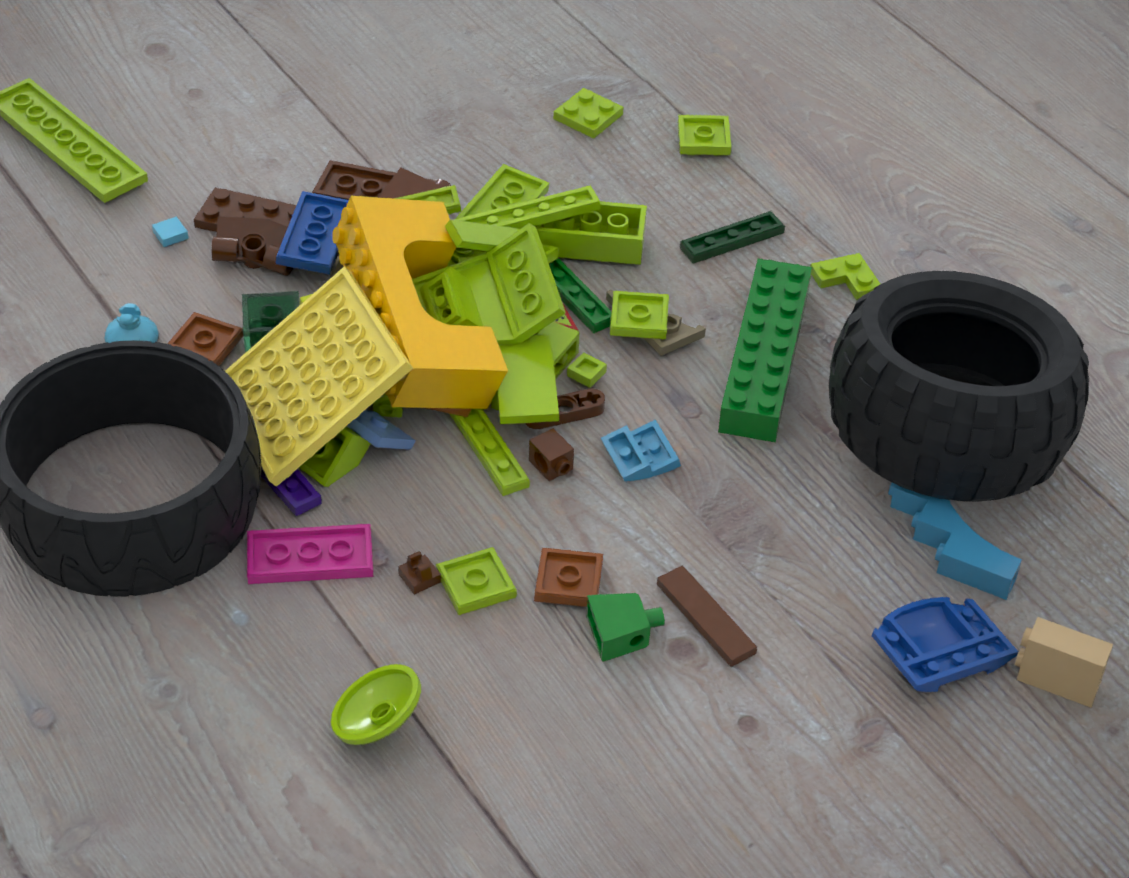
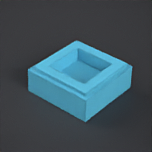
M177 216L152 225L153 233L163 247L189 239L188 231Z

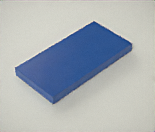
M302 191L277 253L276 264L330 275L338 254L337 246L333 243L332 239L333 230L338 226L342 209L346 207L349 200Z

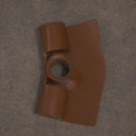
M219 216L217 234L212 239V261L243 262L248 268L258 269L264 267L288 276L294 268L276 264V256L288 227L263 218Z

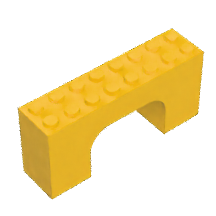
M350 196L346 207L342 209L338 226L334 228L332 234L333 243L336 244L339 252L340 263L352 273L413 367L404 378L385 392L388 395L391 407L487 409L508 372L492 327L449 325L434 319L422 307L412 281L416 277L447 267L456 249L445 227L450 218L444 202Z

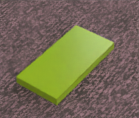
M551 334L533 335L521 344L499 345L508 368V372L497 390L500 424L559 421Z

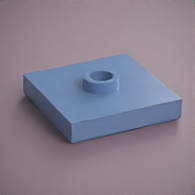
M365 410L347 425L351 430L378 448L409 450L412 449L416 441L375 411Z

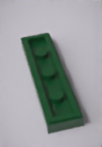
M772 211L682 240L680 241V249L695 264L783 234L785 225Z

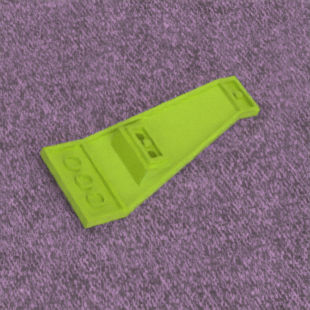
M531 223L525 225L485 254L412 279L420 303L431 317L449 325L492 327L498 345L521 344L566 313L537 229Z

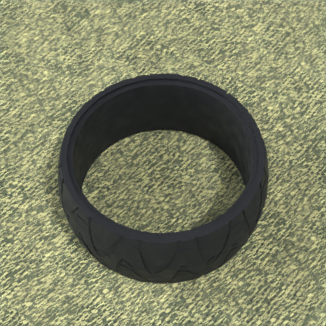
M114 341L111 343L94 344L90 347L86 346L51 359L50 362L37 367L32 373L22 378L5 396V400L1 402L0 525L19 556L29 567L45 579L76 592L97 596L129 597V595L138 596L161 592L174 588L176 585L179 586L189 582L194 577H199L215 567L228 556L229 552L231 553L247 532L254 515L261 484V450L257 430L249 407L234 380L221 367L212 361H208L204 356L175 345L172 346L171 344L160 342L152 343L151 341ZM156 423L179 427L206 438L225 453V456L214 471L188 492L163 504L131 512L91 513L73 510L47 501L26 487L37 468L57 449L82 435L115 425Z

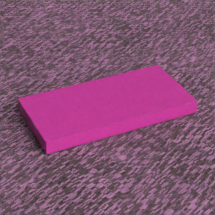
M371 524L247 531L248 584L373 577Z

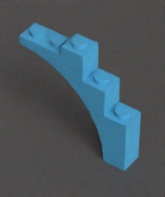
M891 483L888 495L892 496L890 507L914 516L911 527L915 528L913 540L937 549L935 560L939 561L937 573L1007 600L1017 580L1022 559L998 549L980 537L962 520L951 505L950 500L922 495Z

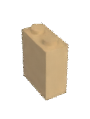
M1037 617L1033 629L1026 627L1020 645L1026 648L1021 647L1015 662V666L1020 667L1017 680L1091 708L1100 687L1113 644Z

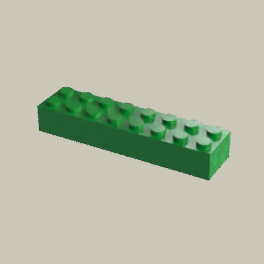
M758 258L721 405L718 433L776 443L808 297L812 267Z

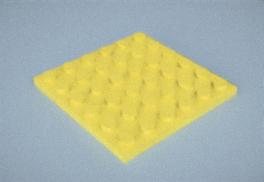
M344 266L226 369L225 372L239 387L249 407L259 439L261 467L268 480L277 487L371 404L381 398L386 391L404 378L413 367L352 273Z

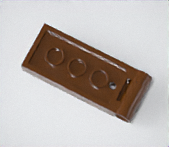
M329 160L312 193L349 200L350 196L378 197L396 173ZM428 179L443 187L451 186L449 182L443 179Z

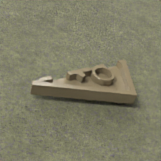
M613 290L606 292V300L611 305L613 303ZM668 314L666 339H644L662 356L704 338L706 328L701 325L693 328L681 323L682 317Z

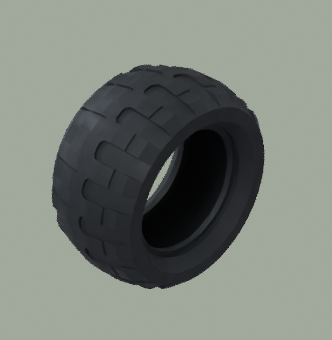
M924 271L906 274L890 279L875 287L873 291L863 295L858 299L853 311L847 318L835 343L830 364L829 398L831 418L839 429V437L851 452L873 472L900 487L922 495L953 501L981 502L1003 499L1028 491L1030 487L1049 479L1073 445L1080 432L1089 397V360L1083 350L1084 344L1080 336L1067 319L1053 306L1027 290L995 278L973 273Z

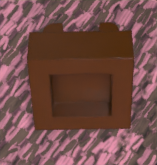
M420 551L409 555L407 562L398 566L399 576L414 595L441 583L440 572L425 554L422 555Z

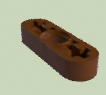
M593 388L558 395V407L568 406L572 408L571 411H559V421L525 424L531 429H544L599 416L605 409V395L602 391Z

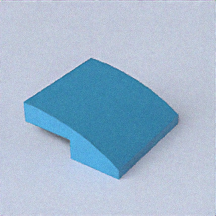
M656 419L633 431H630L626 425L601 437L602 443L624 481L650 478L681 466L678 456Z

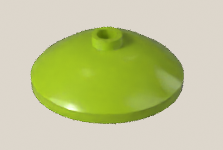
M401 664L382 666L363 675L350 685L337 701L331 715L333 732L341 741L353 745L369 744L389 736L399 729L414 712L421 694L419 677L413 669Z

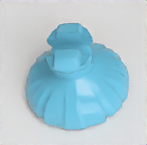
M126 303L119 309L121 316L108 324L104 336L105 342L108 343L114 341H151L155 343L159 337V330L152 320L140 315V309L136 304Z

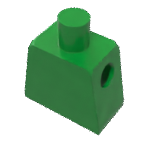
M636 593L587 596L586 617L602 662L646 648L649 645L650 629L665 625L662 608L657 607L645 610L640 596Z

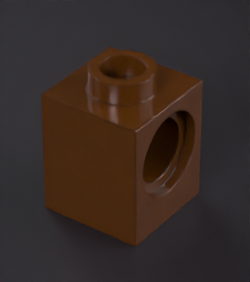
M552 428L529 440V461L548 481H551L573 470L574 448Z

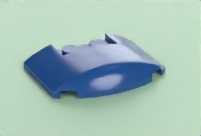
M950 597L929 598L909 603L884 617L882 625L879 629L875 627L871 635L914 689L921 692H938L941 685L982 671L990 674L1015 658L1019 651L973 599L967 598L964 601L965 605L951 603Z

